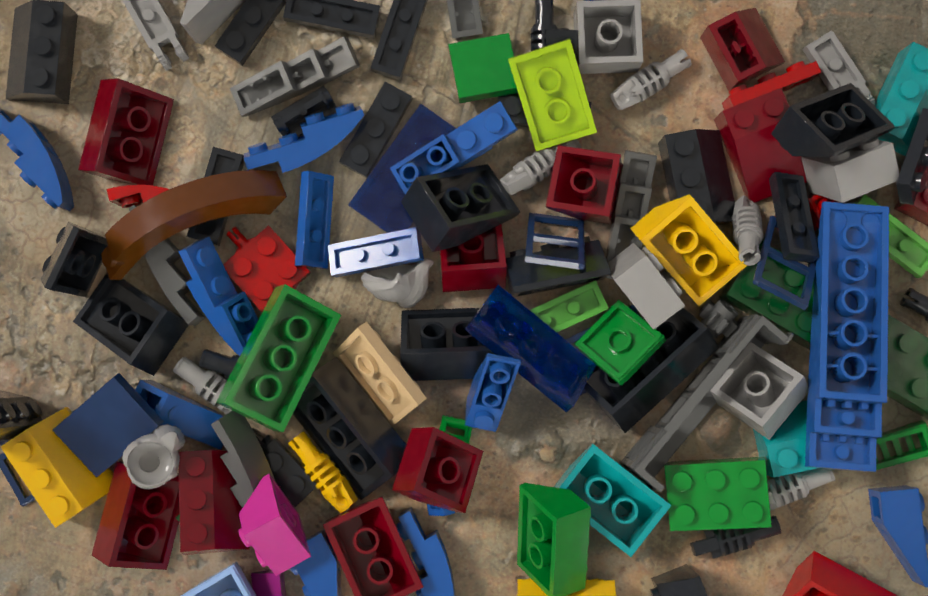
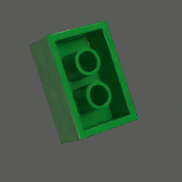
M765 456L671 461L664 465L667 501L672 505L668 509L670 531L772 527Z

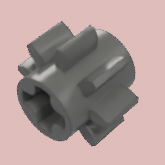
M720 299L716 304L708 300L699 310V315L702 317L700 322L709 328L714 338H717L721 333L728 338L738 327V322L734 320L738 316V312L723 299Z

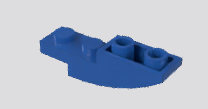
M499 101L449 134H442L390 167V170L404 194H406L416 177L457 170L493 149V145L516 132L518 128L503 103Z
M353 103L336 107V113L324 116L323 112L306 116V122L300 123L304 136L297 137V134L293 133L278 138L279 143L267 146L266 142H262L248 147L249 152L244 153L247 170L279 161L282 173L315 160L341 142L356 127L364 116L363 109L360 106L354 107Z
M0 108V136L4 134L10 140L7 146L20 156L14 162L22 170L19 174L20 177L33 188L38 186L44 192L41 197L54 209L61 207L71 211L74 208L69 180L52 145L32 121L20 114L12 120Z
M208 236L178 251L192 278L186 284L212 326L234 352L240 356L259 319L246 293H237Z
M412 507L401 512L398 516L400 522L396 524L404 541L410 539L415 551L411 552V555L418 569L424 568L426 571L419 575L424 587L416 591L417 596H455L450 561L438 530L425 535Z

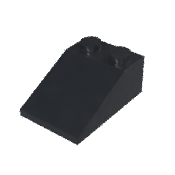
M488 164L416 177L401 200L402 205L432 252L459 246L518 216L520 210Z
M68 222L66 227H63L57 235V246L53 254L43 264L42 271L44 273L41 277V282L44 288L52 291L87 297L103 263L101 253L108 246L105 237Z
M108 273L105 274L73 320L75 324L128 364L153 376L189 326L181 316L125 279L110 280Z

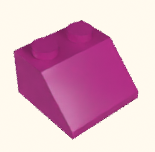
M267 474L261 479L240 511L239 517L242 528L238 532L244 545L254 548L259 563L263 567L268 566L277 576L310 558L311 554L299 513L270 474Z

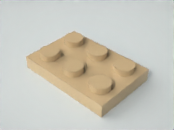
M367 321L359 326L333 352L334 356L348 369L351 376L363 391L367 393L370 400L382 415L386 417L391 426L395 425L427 399L422 393L420 386L411 379L401 366L399 359L389 351L382 342L380 335L371 328Z

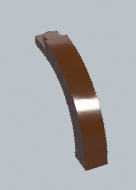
M244 170L216 174L169 189L137 206L116 222L105 234L108 246L101 255L109 279L122 280L136 262L153 247L172 235L197 224L241 214L270 215L287 197L277 171Z

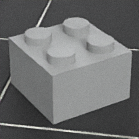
M641 0L577 1L573 19L574 30H578L577 64L580 74L638 72L643 63Z
M878 137L833 157H801L809 192L841 203L894 183L899 177L893 143L878 140Z
M632 243L608 262L611 272L610 276L653 330L685 306L679 298L683 294L682 290L665 271L660 273L664 267L646 247L640 250Z
M750 342L710 392L719 406L770 440L808 393V385L804 375Z

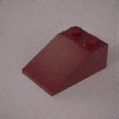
M782 88L723 110L714 119L717 129L720 130L722 141L743 192L754 203L772 196L769 178L774 172L804 176V182H807L801 158L803 156H792L782 148L780 143L771 134L789 108Z
M502 224L459 246L440 250L443 292L506 288L507 267Z

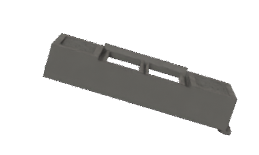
M754 314L740 317L737 320L738 327L728 338L723 337L718 343L719 348L712 354L713 356L656 425L650 426L621 462L647 483L646 486L653 491L658 490L661 492L665 487L655 479V476L716 404V400L710 392L714 385L750 342L760 348L764 344L771 343L785 345L794 336L792 332L783 333L763 315L758 316Z

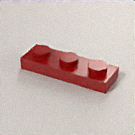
M800 61L786 68L787 73L776 76L775 72L759 78L757 80L758 84L748 88L746 84L737 86L729 91V96L722 102L723 108L726 110L780 88L784 92L810 82L821 73L817 61L805 65L804 61Z

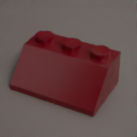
M119 78L101 80L78 170L127 184L153 185L174 99Z
M197 450L179 452L180 552L183 555L250 550V547L244 545L238 532L242 528L239 517L242 507L230 489L237 482L220 457L227 451Z
M116 461L92 556L108 567L167 570L179 521L176 519L180 514L179 473H177L175 478L160 487L143 489L132 483L123 461Z
M383 496L355 506L326 520L323 524L354 596H406L424 587Z

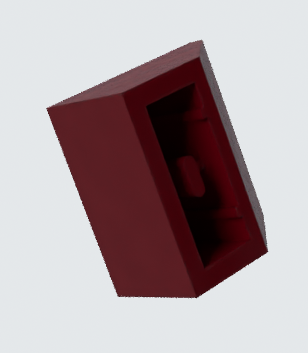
M756 8L736 11L708 25L700 37L728 91L785 63Z

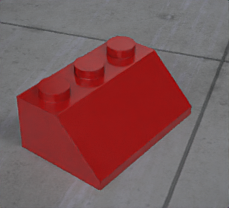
M813 551L797 566L782 596L898 595Z

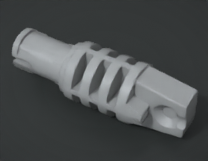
M680 49L663 62H652L627 78L610 94V98L617 110H623L643 102L668 86L670 78L692 65L690 58L682 60L688 56L687 53Z
M577 139L559 144L560 146L581 148ZM558 145L538 152L535 151L531 156L526 157L524 161H520L513 166V170L500 179L505 190L513 195L521 190L525 191L533 187L537 182H541L544 177L550 176L553 172Z
M743 195L735 202L732 217L734 242L739 246V260L741 262L744 260L745 265L751 266L757 264L761 258L759 244L763 239L762 216L759 206Z
M182 357L175 365L173 372L195 386L196 394L209 401L225 414L232 411L216 403L227 380L217 374V372L205 371L187 357Z
M817 468L768 480L770 511L805 498L809 494V490L835 481L832 469Z

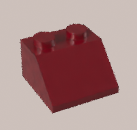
M558 145L546 208L579 220L611 225L622 169L621 154Z
M435 427L412 428L392 490L418 502L458 513H466L484 451Z

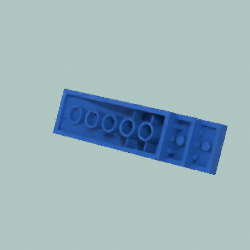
M824 201L821 204L817 246L819 258L816 260L812 308L805 467L876 472L877 438L882 437V404L887 403L889 207Z

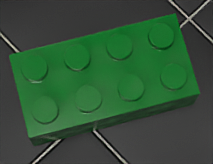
M286 284L275 287L216 403L273 431L283 433L341 314Z

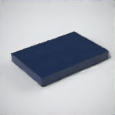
M118 373L57 425L53 431L84 465L98 477L123 456L124 450L131 442L141 436L150 434L164 421L125 378Z

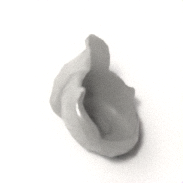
M424 258L423 261H418L413 265H398L364 272L361 280L367 291L371 292L377 299L396 302L405 309L414 307L426 294L429 268L434 264V261Z
M169 424L161 425L154 430L153 434L141 436L127 446L123 452L122 460L133 484L139 488L153 489L164 485L177 476L180 462L178 450L184 447L185 443L184 434L180 428Z

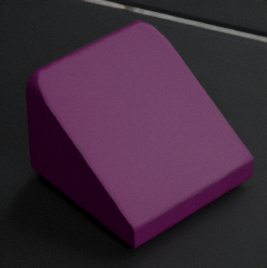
M272 570L251 573L252 588L257 596H286L284 572L277 576Z

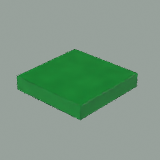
M509 33L448 44L459 103L518 93L508 58L514 57Z
M618 299L575 343V346L620 386H623L666 342L664 335L656 329L653 330L644 319Z

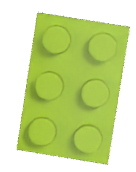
M570 38L508 58L536 151L597 133Z

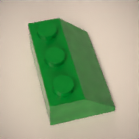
M523 483L519 486L517 565L547 596H567L585 589L586 573L588 571L587 556L591 507L572 490Z

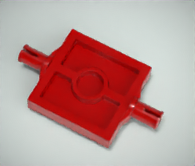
M269 225L258 235L248 240L236 226L231 230L239 239L230 230L226 234L238 249L223 265L231 279L246 293L248 298L261 312L266 307L275 287L286 284L296 290L299 283L311 274L307 267L295 266L296 255Z

